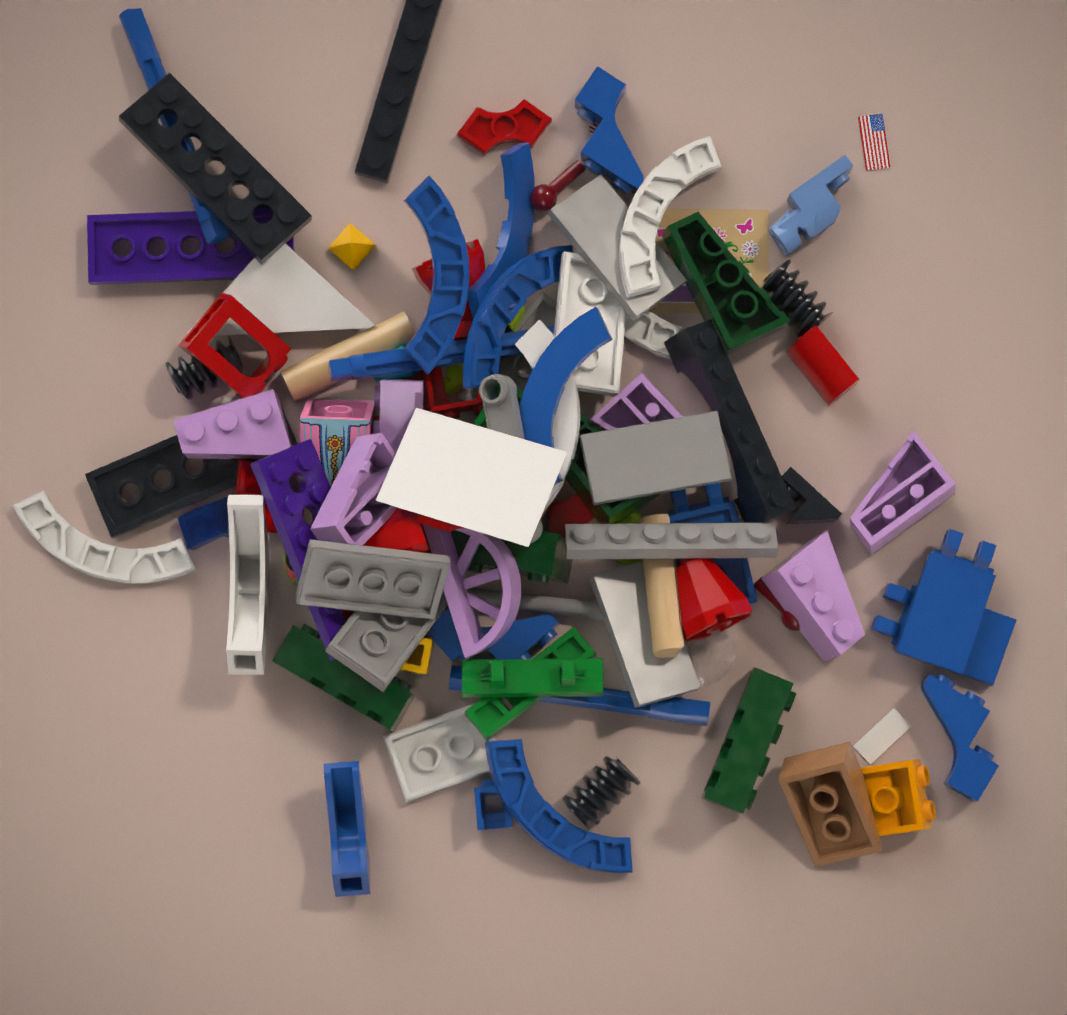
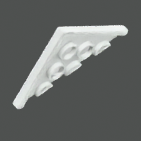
M286 243L262 265L254 258L223 292L232 295L274 333L371 328L374 325L370 319ZM229 318L216 335L248 333Z

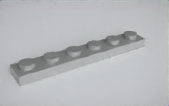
M775 523L565 524L566 559L777 558L778 553Z

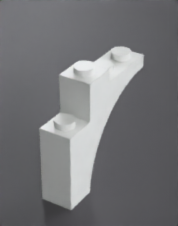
M228 495L227 508L230 542V598L226 646L228 673L236 675H264L270 623L268 588L272 561L270 536H267L263 495Z

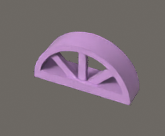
M423 524L432 554L448 555L451 563L443 590L464 657L467 658L484 652L505 636L518 613L521 600V579L515 558L502 539L467 528L456 529V531L470 535V538L459 559L451 532ZM481 543L492 555L498 568L465 579V574ZM501 578L503 587L501 608L469 592V589ZM475 608L496 619L494 625L485 636H483Z

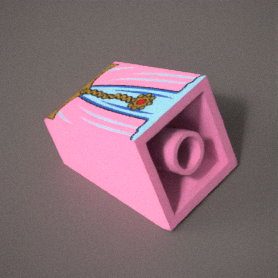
M306 399L300 416V443L312 439L330 486H332L356 437L373 434V423L375 421L374 401Z

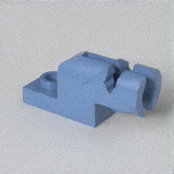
M846 155L792 191L788 196L787 202L793 211L788 209L775 224L769 227L770 235L786 256L800 247L801 238L798 233L804 235L806 240H811L835 223L841 207L828 188L831 187L835 191L850 180L848 174H850L853 164Z

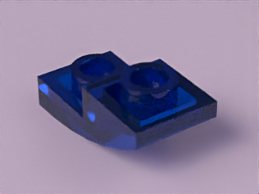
M228 497L211 502L177 517L187 549L196 550L222 536L229 537Z

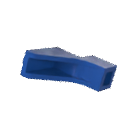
M597 66L575 98V108L578 110L577 115L590 124L599 123L581 151V160L584 161L583 167L596 176L604 174L612 179V186L626 195H629L630 192L635 194L643 183L644 176L615 121V112L626 92V84Z
M448 608L440 615L427 634L453 663L458 658L462 662V660H467L469 657H464ZM548 614L514 621L505 636L487 650L495 659H530L531 656L528 652L533 647L539 644L543 648L557 635L554 629L558 626V622ZM492 626L481 627L483 636L489 632Z
M939 673L935 677L929 674L925 676L921 683V691L953 747L952 767L943 784L972 802H978L999 767L998 764L992 761L994 758L992 753L978 745L975 746L974 750L969 747L990 710L983 707L985 701L969 691L963 695L953 689L955 683Z
M359 761L324 764V782L331 842L332 880L335 897L371 894L370 858L366 839V804Z

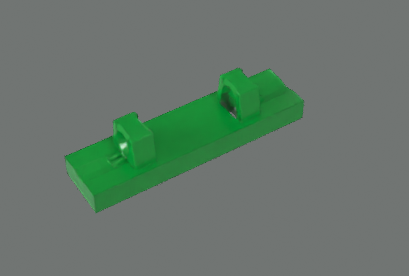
M572 627L532 659L594 658L596 652L579 632ZM560 670V684H561V674H562V670ZM482 697L465 710V716L483 738L488 741L543 697H505L514 707L512 710L506 706L503 697Z
M603 658L462 660V698L603 696ZM560 670H562V674H561V684H560Z

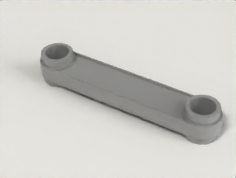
M492 374L484 378L480 384L479 393L483 401L487 428L525 440L515 382L510 377L500 374ZM498 384H500L501 392L500 395L497 397L496 387ZM539 520L530 544L538 540L542 534L543 525L541 520Z

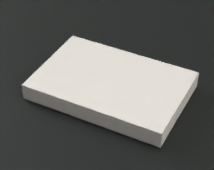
M473 704L383 736L406 802L490 772L485 748L486 740L465 716V710ZM493 736V737H492L491 739H489L488 741H496V740H495V737Z

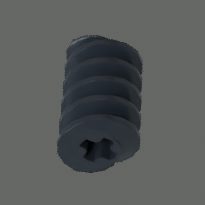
M788 259L763 280L765 283L762 287L768 294L773 292L770 300L775 305L782 303L779 308L780 312L783 311L786 315L791 313L789 317L791 321L787 324L789 327L800 324L795 335L802 337L815 325L817 327L820 326L833 312L825 315L822 314L827 303L825 301L818 304L813 303L818 292L813 291L808 294L804 292L809 282L805 280L796 283L795 280L800 271L795 270L788 273L786 270L792 262Z
M228 335L229 346L227 347L220 340H217L216 351L243 374V365L231 337ZM181 356L178 357L177 369L169 362L165 363L176 390L188 400L193 398V387L200 394L205 393V382L213 389L218 387V377L194 356H191L190 363H187Z
M605 756L603 761L607 768L606 770L595 766L593 771L596 779L586 775L582 778L586 789L577 785L573 787L576 799L567 795L563 797L565 805L588 829V820L597 825L601 822L597 814L598 810L607 815L611 812L607 801L617 805L621 803L617 794L618 791L626 795L631 793L627 784L628 781L636 785L641 783L618 758L614 760Z

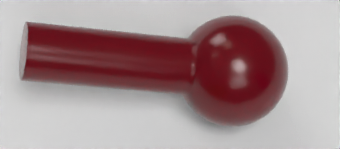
M576 160L550 184L536 186L530 194L532 206L536 210L543 212L553 208L557 202V195L586 171L583 164Z
M760 577L755 582L754 588L782 614V623L787 629L799 631L800 625L798 620L792 613L784 610L761 579L762 577Z

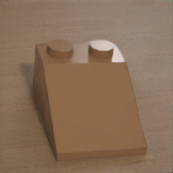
M850 741L784 758L778 780L815 867L882 850L863 772Z

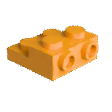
M920 759L861 768L879 836L932 828L931 821L936 820V809L934 802L927 800L925 786L930 785V773L927 765H921Z

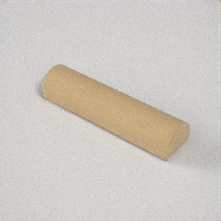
M403 311L280 372L293 399L297 403L342 381L331 382L328 368L329 360L393 350L403 344L407 345L415 335V332L406 313Z
M654 514L639 519L638 524L670 523V518L668 514ZM642 559L653 656L658 658H675L684 647L674 559Z

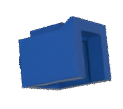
M493 779L481 780V787L474 788L477 830L513 827V818L503 801V812L486 814L485 796L499 794Z

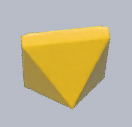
M350 223L328 247V250L354 271L376 247V244Z

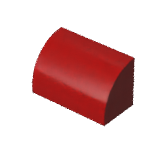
M817 325L799 338L786 351L787 355L828 406L853 388L859 381L857 375Z

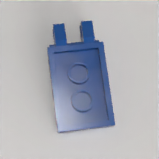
M719 483L704 485L708 501L690 506L685 489L670 491L674 509L668 510L670 523H739L735 503L729 500V496L723 498ZM711 558L745 595L749 604L758 602L748 558ZM676 559L677 567L681 566L679 562L681 559Z
M949 529L945 532L940 550L934 549L933 553L927 554L895 652L963 675L996 575H993L994 569L989 568V565L992 562L997 545L984 540L979 542L973 560L969 561L956 556L964 533Z
M893 583L887 584L882 597L904 605L900 620L897 623L878 615L874 618L870 629L893 638L891 644H894V650L896 649L917 585H912L911 589L908 590ZM985 608L963 673L964 676L990 686L994 685L1016 619Z

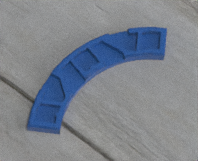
M519 143L500 156L504 175L505 199L509 200L507 220L502 222L496 246L499 252L492 265H488L480 278L469 287L468 301L473 318L490 287L510 266L526 257L529 249L535 209L530 202L531 191L535 188V179L529 143Z
M430 175L403 200L416 216L426 235L433 264V285L428 309L419 329L402 349L426 374H429L441 361L455 338L454 336L466 308L470 277L466 241L455 211L441 188Z
M573 245L550 247L522 258L510 266L490 287L479 305L468 334L464 353L463 389L479 388L484 378L492 374H499L500 355L504 343L502 337L508 323H512L518 311L527 302L526 299L538 290L559 282L561 255L564 251L573 253Z
M597 307L579 316L565 327L552 340L533 368L519 406L525 440L554 448V437L552 436L554 415H556L565 384L574 370L579 368L592 353L613 340ZM560 472L554 485L563 481Z
M522 739L485 742L487 761L497 792L510 815L532 840L558 858L579 867L609 873H633L630 837L603 836L578 828L568 822L566 818L543 799L533 784L535 782L527 767Z

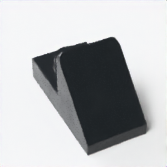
M792 467L782 475L792 500L797 502L800 499L804 503L786 524L835 522L842 515L837 508Z

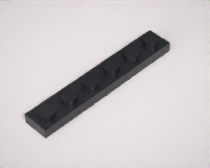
M406 0L355 168L356 175L384 183L389 182L443 0Z

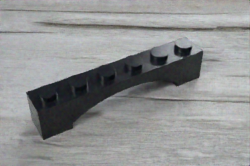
M710 319L687 327L664 341V345L677 373L682 372L702 394L712 412H718L721 430L731 455L736 476L738 498L734 499L744 523H770L796 510L712 320Z

